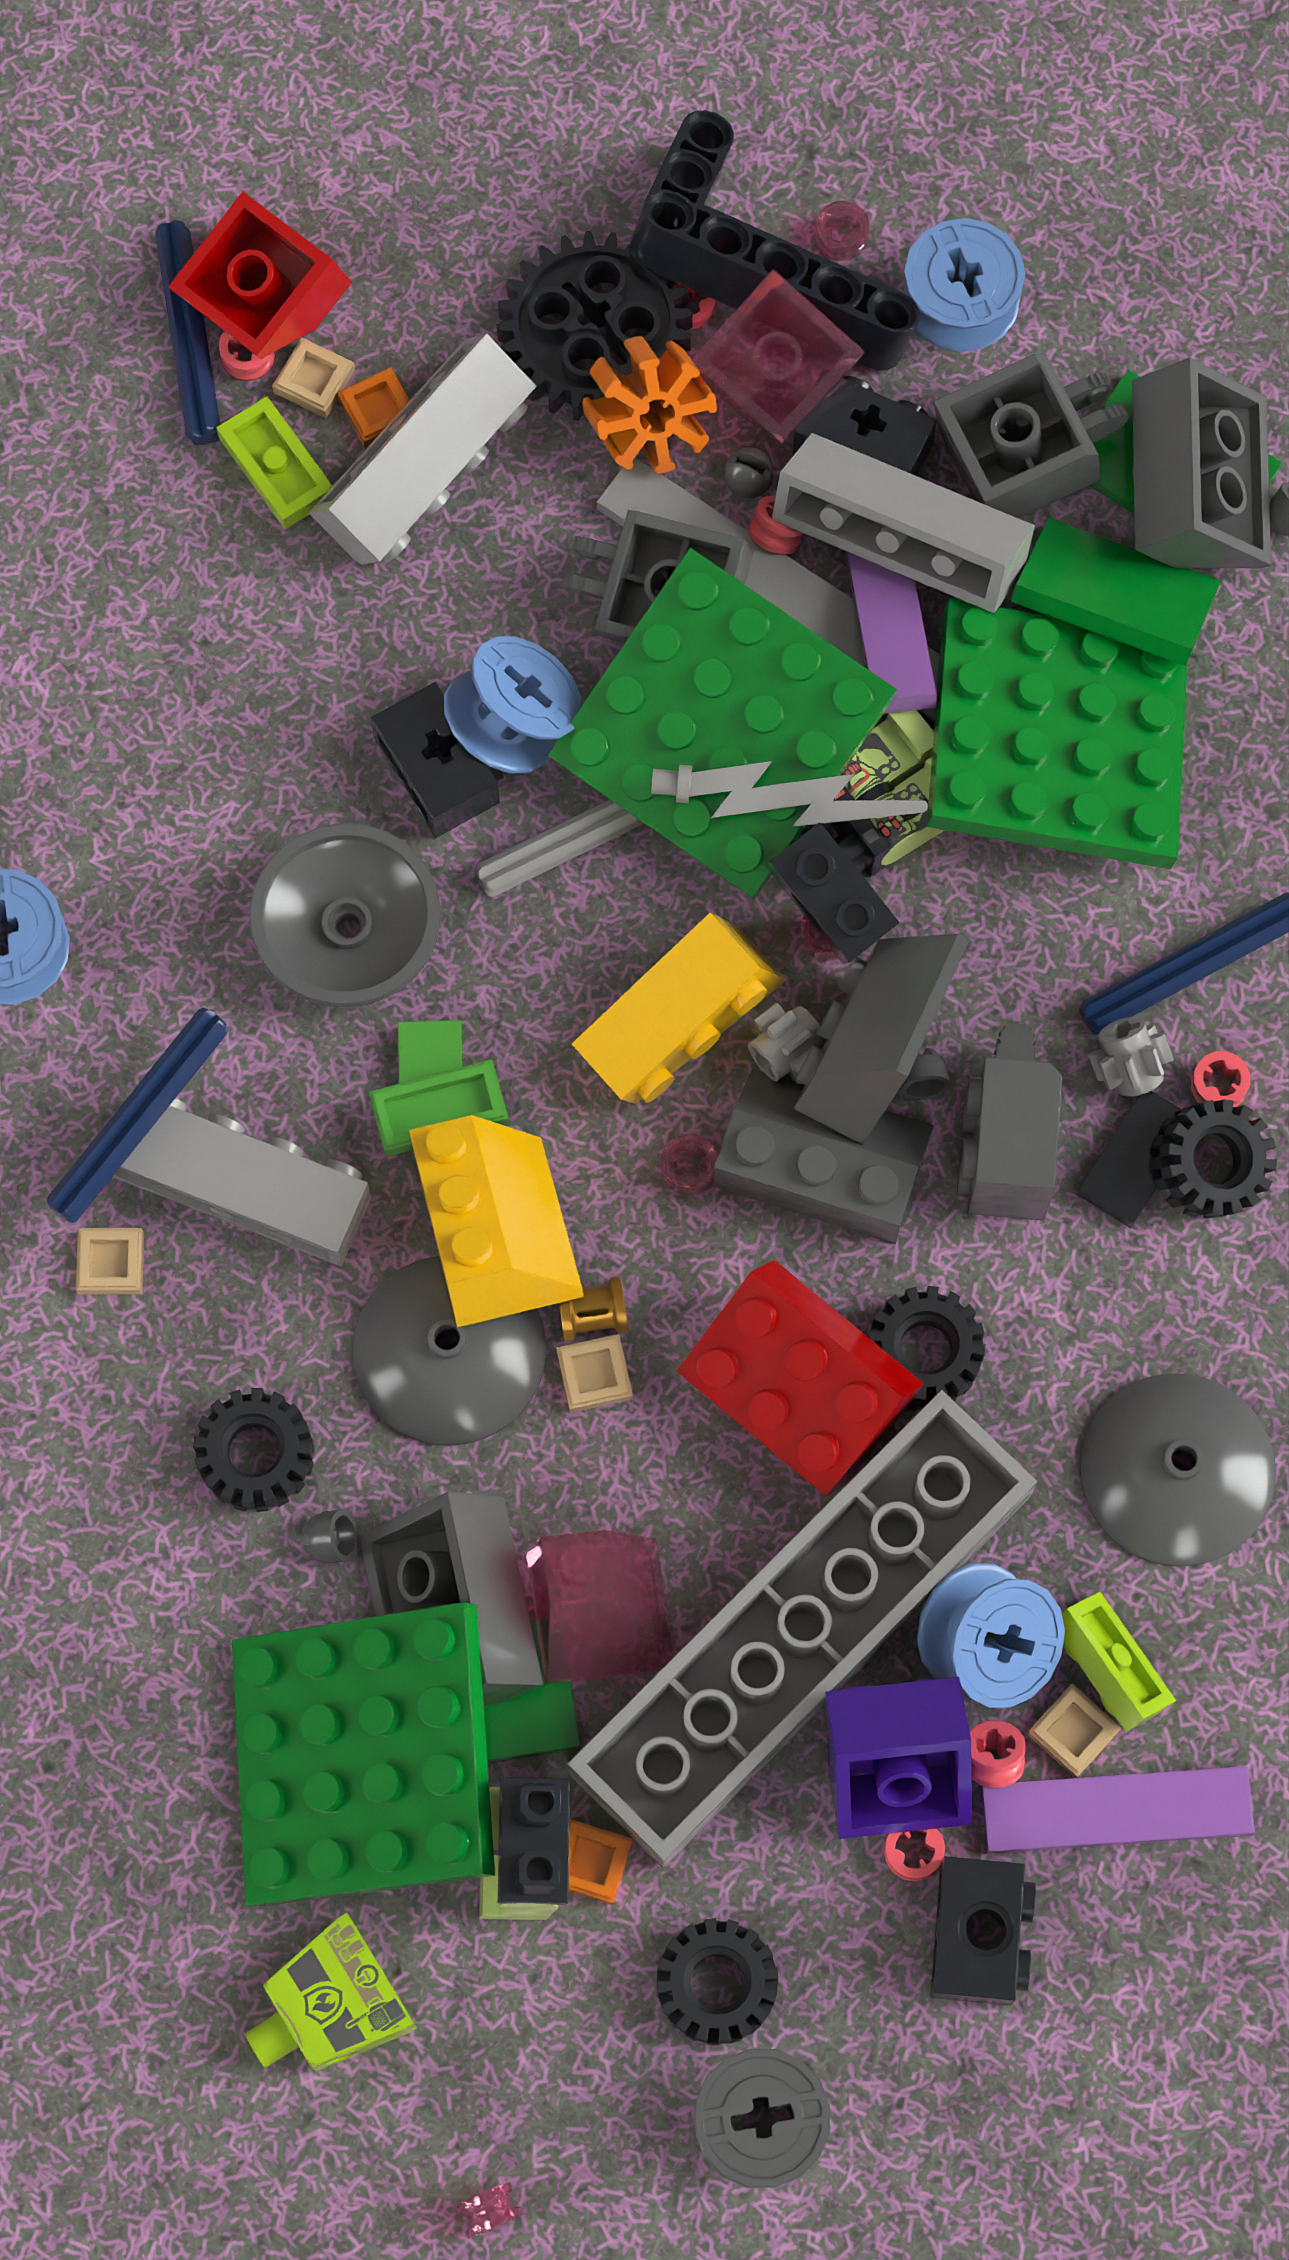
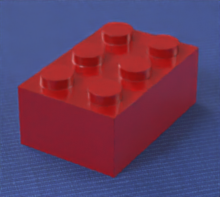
M775 1260L749 1273L676 1370V1372L826 1497L849 1481L924 1385L921 1380Z

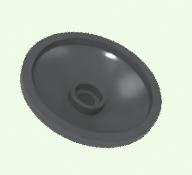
M342 823L318 827L295 837L274 854L262 870L256 882L250 905V924L253 940L262 962L271 975L297 996L313 1003L332 1007H356L372 1004L397 993L407 986L428 962L438 939L441 919L437 887L432 874L421 857L398 837L379 828L361 824ZM345 920H354L360 925V929L354 936L344 937L338 934V925Z
M439 1256L411 1263L384 1280L363 1307L353 1338L354 1370L360 1389L370 1407L385 1423L399 1433L417 1441L433 1445L450 1446L473 1443L490 1437L506 1428L526 1409L533 1399L541 1382L546 1360L544 1327L537 1308L457 1328ZM443 1331H453L458 1334L460 1340L455 1348L443 1350L435 1344L437 1336Z
M1190 1374L1155 1375L1138 1380L1117 1392L1102 1406L1094 1417L1086 1433L1080 1457V1477L1083 1494L1099 1526L1115 1543L1129 1553L1152 1563L1181 1567L1205 1564L1226 1556L1248 1540L1264 1519L1274 1493L1276 1467L1273 1448L1269 1436L1256 1413L1244 1400L1228 1388L1212 1380ZM1176 1451L1188 1452L1194 1459V1468L1189 1471L1178 1470L1172 1463L1171 1455Z

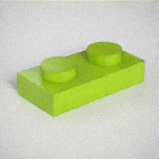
M268 396L216 427L222 444L285 530L310 515L311 509L332 487L330 481Z
M1101 1592L1080 1601L1062 1612L1065 1628L1064 1649L1073 1660L1078 1662L1100 1694V1699L1106 1710L1116 1717L1125 1732L1154 1717L1176 1701Z

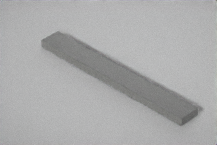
M634 458L632 461L634 464L632 469L627 470L623 467L597 500V510L621 526L624 525L627 511L633 510L746 539L754 549L744 585L865 667L852 597L787 555L774 554L762 549L750 538L748 530L663 475L657 474L652 468L638 459ZM928 647L937 693L940 654ZM936 708L917 710L926 723L934 728Z

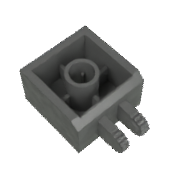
M1032 354L933 401L939 432L973 499L1016 518H1021L1100 481L1099 455L1093 442L1106 437L1110 433H1114L1116 430H1120L1122 426H1125L1129 418L1123 405L1118 403L1115 405L1111 404L1102 410L1099 409L1079 418L1076 411L1091 405L1093 402H1097L1101 398L1103 399L1112 390L1111 387L1113 386L1108 376L1102 372L1095 373L1063 387L1046 354Z
M628 510L618 546L591 538L575 536L572 550L578 552L580 556L593 560L602 559L613 562L608 583L594 580L592 577L580 573H565L562 587L573 592L602 599L595 631L603 638L625 643L660 593L664 582L670 578L690 548L743 584L746 581L754 549L746 539L640 511Z
M1018 1021L1015 1024L1010 1022V1025H1004L1003 1031L999 1032L996 1049L994 1050V1055L996 1056L985 1057L980 1077L969 1076L967 1095L964 1096L961 1133L973 1134V1139L964 1140L963 1156H960L957 1180V1194L969 1195L967 1214L1044 1221L1055 1190L1063 1076L1051 1062L1035 1061L1036 1048L1033 1047L1036 1044V1040H1034L1035 1034L1031 1032L1032 1028L1026 1026V1023L1020 1024Z

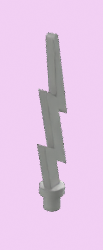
M772 761L692 772L691 765L679 764V771L654 768L652 776L651 794L676 796V803L689 804V797L731 791L711 818L811 804L793 825L803 826L818 824L819 822L831 823L923 813L928 809V804L924 800L833 801L855 774L752 788Z

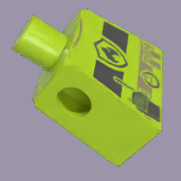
M346 1912L338 1917L263 1985L278 2012L245 2032L244 2035L264 2068H267L299 2047L311 2068L319 2071L406 2035L417 2027L353 1920Z

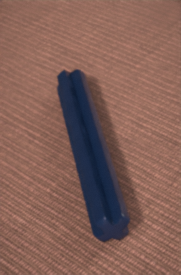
M173 220L170 223L160 224L155 231L186 436L194 445H205L219 440L216 427L221 424L204 316L168 288L194 254L190 230L183 221Z
M1285 892L1084 1000L1080 1005L1079 1012L1086 1027L1092 1034H1099L1108 1024L1138 1014L1288 933L1289 892Z
M206 1008L198 1009L48 1195L47 1203L53 1212L71 1223L76 1222L227 1035V1024L218 1015Z

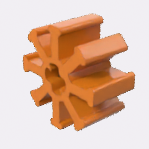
M642 336L626 339L624 346L630 354L632 373L625 377L611 368L604 357L598 358L590 369V374L605 397L594 400L585 397L582 401L584 414L615 462L627 470L632 469L634 466L632 461L641 450L657 474L673 471L675 464L669 457L667 438L674 434L686 441L695 453H700L709 441V436L693 414L707 410L710 413H715L717 411L716 397L701 377L700 371L688 354L675 342L667 341L665 344L667 350L658 359Z

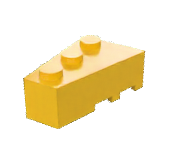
M710 912L586 1029L572 1045L621 1100L636 1104L643 1099L646 1103H649L660 1096L673 1083L675 1077L672 1074L691 1058L696 1059L707 1052L718 1041L725 1030L782 985L786 979L737 925Z

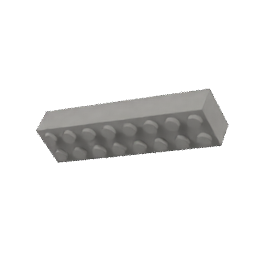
M941 1390L568 1763L569 1775L663 1869L826 1704L825 1691L840 1690L926 1603L931 1591L950 1572L961 1568L1031 1497L1038 1481Z

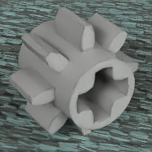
M775 1003L753 1020L756 1026L751 1030L756 1038L748 1043V1049L756 1064L770 1079L778 1081L789 1073L796 1084H800L795 1078L812 1046L819 1049L823 1047L826 1039L817 1035L820 1025L805 1008L797 1006L785 1013L782 1007Z
M1138 1017L1123 1018L1105 1026L1099 1033L1098 1041L1101 1049L1089 1053L1097 1081H1104L1107 1090L1117 1088L1118 1093L1122 1096H1138L1158 1087L1163 1081L1164 1071L1162 1064L1174 1060L1165 1032L1158 1033L1155 1024L1146 1026L1144 1020Z

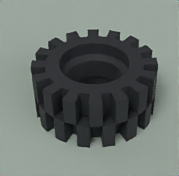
M1222 1099L1215 1102L1210 1100L1184 1107L1174 1112L1176 1117L1166 1119L1159 1128L1165 1133L1164 1135L1154 1137L1151 1148L1160 1150L1159 1157L1150 1159V1169H1161L1163 1178L1155 1180L1154 1183L1158 1191L1168 1189L1171 1192V1195L1165 1201L1173 1208L1184 1206L1183 1214L1191 1217L1203 1215V1219L1217 1218L1243 1212V1208L1252 1207L1261 1200L1257 1195L1258 1193L1269 1190L1273 1181L1265 1178V1174L1276 1171L1277 1159H1267L1266 1150L1275 1149V1142L1273 1137L1262 1139L1260 1132L1268 1128L1262 1118L1251 1121L1249 1116L1253 1110L1246 1105L1233 1107L1234 1101ZM1205 1135L1220 1137L1228 1144L1232 1153V1171L1228 1178L1220 1184H1213L1204 1180L1198 1174L1194 1165L1193 1152L1195 1146Z
M917 1286L905 1289L904 1296L900 1298L896 1294L886 1301L885 1308L882 1311L878 1310L869 1331L868 1337L924 1383L907 1405L909 1408H912L913 1404L923 1405L924 1408L941 1390L955 1402L961 1393L965 1395L972 1387L985 1355L986 1344H983L985 1333L982 1323L977 1324L974 1319L976 1315L975 1310L970 1304L963 1307L959 1303L960 1296L952 1291L949 1292L948 1297L938 1294L939 1287L928 1286L926 1292H918ZM917 1326H932L940 1330L947 1337L950 1344L951 1353L948 1361L934 1371H919L907 1364L901 1354L900 1342L910 1329Z
M251 1388V1394L242 1395L240 1389L230 1392L231 1399L224 1403L219 1399L210 1405L212 1413L207 1418L202 1415L197 1425L200 1432L198 1437L194 1436L193 1448L196 1452L195 1463L207 1488L214 1493L215 1497L224 1504L225 1502L232 1504L234 1509L246 1512V1508H255L257 1512L268 1511L267 1506L276 1503L280 1507L289 1502L288 1497L294 1491L299 1493L305 1486L304 1479L306 1475H311L314 1464L312 1454L315 1452L307 1422L294 1403L290 1405L286 1402L283 1395L275 1391L272 1396L265 1394L263 1388ZM251 1427L269 1430L277 1437L280 1446L279 1455L274 1465L259 1474H247L239 1471L233 1466L229 1457V1450L233 1439L241 1431Z
M716 1918L704 1919L703 1923L697 1925L692 1923L682 1929V1932L676 1938L673 1937L666 1946L657 1969L658 1999L669 2022L674 2028L684 2033L686 2037L694 2041L705 2042L707 2045L732 2044L741 2041L742 2038L749 2034H753L769 2016L778 1992V1970L769 1946L760 1940L759 1934L751 1928L748 1930L740 1926L739 1922L728 1919V1922L716 1921ZM710 1956H723L731 1959L738 1965L744 1978V1988L741 1996L732 2005L721 2009L709 2008L696 1999L691 1989L690 1979L694 1968L700 1961Z

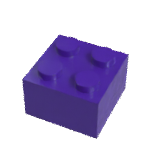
M959 1677L944 1679L926 1678L907 1683L870 1687L854 1686L843 1690L825 1691L829 1778L839 1839L972 1825L971 1736Z

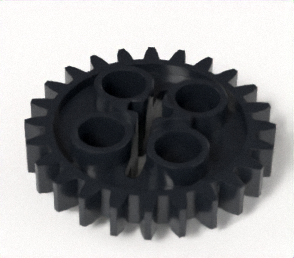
M591 231L585 232L582 247L575 248L566 235L561 236V253L556 255L541 245L538 247L540 265L536 266L522 260L519 264L523 281L508 279L506 281L507 297L510 300L498 302L499 318L503 320L496 324L498 342L505 343L501 346V349L536 385V388L528 395L529 399L533 402L548 393L549 411L553 414L565 402L572 404L573 420L579 421L583 415L582 401L585 397H589L591 400L605 397L591 376L590 370H580L573 365L582 359L597 361L598 358L604 357L611 368L626 377L632 373L630 354L624 346V341L629 339V337L624 335L627 330L632 328L648 330L650 333L643 338L658 359L667 350L665 346L667 341L675 342L685 352L691 351V333L687 332V330L693 328L692 310L685 309L688 306L687 288L671 289L676 282L640 266L631 256L629 245L625 250L618 248L615 232L609 234L604 246L595 244ZM598 283H610L616 287L608 293H597L590 289ZM564 288H573L580 298V303ZM584 312L591 321V323L584 325ZM551 313H558L566 317L565 320L558 324H546L540 321L543 316ZM604 325L606 331V341L602 337V333L598 329L599 327H602ZM608 345L617 357L626 363L625 365L620 366L614 361L610 355Z

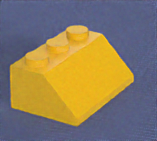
M473 1115L409 1130L421 1186L457 1328L584 1297L541 1137Z

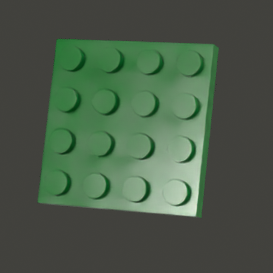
M690 548L570 722L575 729L559 738L548 756L745 894L755 899L772 875L765 865L796 841L806 825H793L811 804L711 818L731 791L689 797V804L676 803V796L651 794L653 769L679 771V764L691 765L692 772L772 761L752 788L841 776L897 695L898 690Z
M949 598L943 610L927 827L1171 869L1178 859L1187 665L1178 664L1051 616L998 607L995 613H992L966 601Z
M462 1602L232 1640L245 1906H271L495 1876L477 1605Z

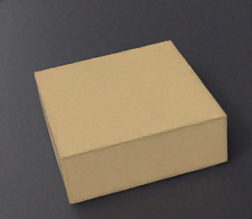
M301 337L272 385L273 393L327 419L338 400L337 392L344 390L355 372V363Z
M78 1228L77 1294H142L143 1229Z
M619 1334L556 1347L570 1413L633 1400Z
M1071 1684L1027 1732V1735L1074 1778H1078L1122 1728L1074 1684Z

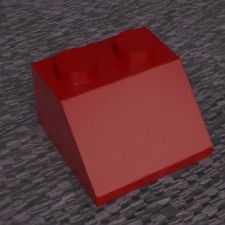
M242 191L168 288L259 359H262L314 331L352 284V281L332 258Z

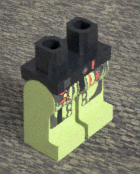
M917 710L888 713L887 719L872 729L841 774V776L855 775L833 801L924 800L928 804L934 732ZM928 809L923 813L830 823L839 835L834 839L858 871L861 872L865 869L870 877L884 869L886 865L899 860L945 831L927 827ZM816 824L806 825L800 834H805Z
M502 1777L500 1779V1787H489L493 1850H499V1853L494 1855L495 1876L480 1878L479 1919L547 1920L558 1909V1905L568 1904L570 1779Z

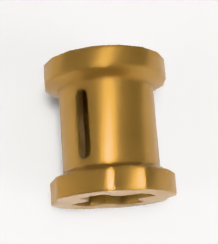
M620 1276L610 1277L608 1284L583 1287L584 1297L558 1303L564 1342L574 1340L576 1333L609 1328H615L618 1333L628 1332Z

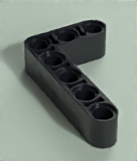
M697 110L689 113L683 120L643 204L629 245L633 259L640 266L865 367L875 370H889L895 367L900 362L919 322L920 313L914 301L894 288L707 206L732 146L734 132L729 122L717 113L707 110Z

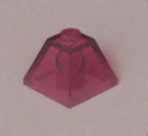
M773 269L691 360L711 390L740 416L782 444L861 358L864 350Z
M608 1530L543 1536L527 1553L545 1684L661 1671L674 1658L656 1538Z

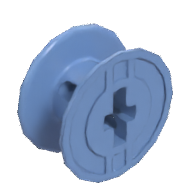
M960 218L942 221L919 236L908 253L904 270L906 282L903 293L909 296L917 305L920 313L915 331L919 336L936 347L957 352L984 349L1006 334L1016 320L1026 275L1021 252L1008 234L988 222ZM954 274H957L958 282H953ZM973 289L972 297H969L966 290Z
M496 636L481 644L472 660V671H468L453 679L444 694V715L453 735L474 757L489 767L510 774L531 773L543 766L553 748V739H559L575 729L570 722L582 706L581 694L572 675L562 663L538 644L516 636Z
M0 869V920L7 919L12 933L8 934L9 954L1 956L0 953V1004L15 1005L40 996L57 981L68 961L70 937L56 897L39 879L20 870Z
M970 1563L950 1572L931 1591L920 1613L917 1642L921 1661L934 1679L959 1677L961 1688L969 1698L989 1708H1011L1032 1698L1050 1680L1062 1655L1065 1628L1061 1608L1047 1589L1028 1579H1016L1011 1572L994 1563ZM987 1632L996 1634L994 1638L986 1636Z

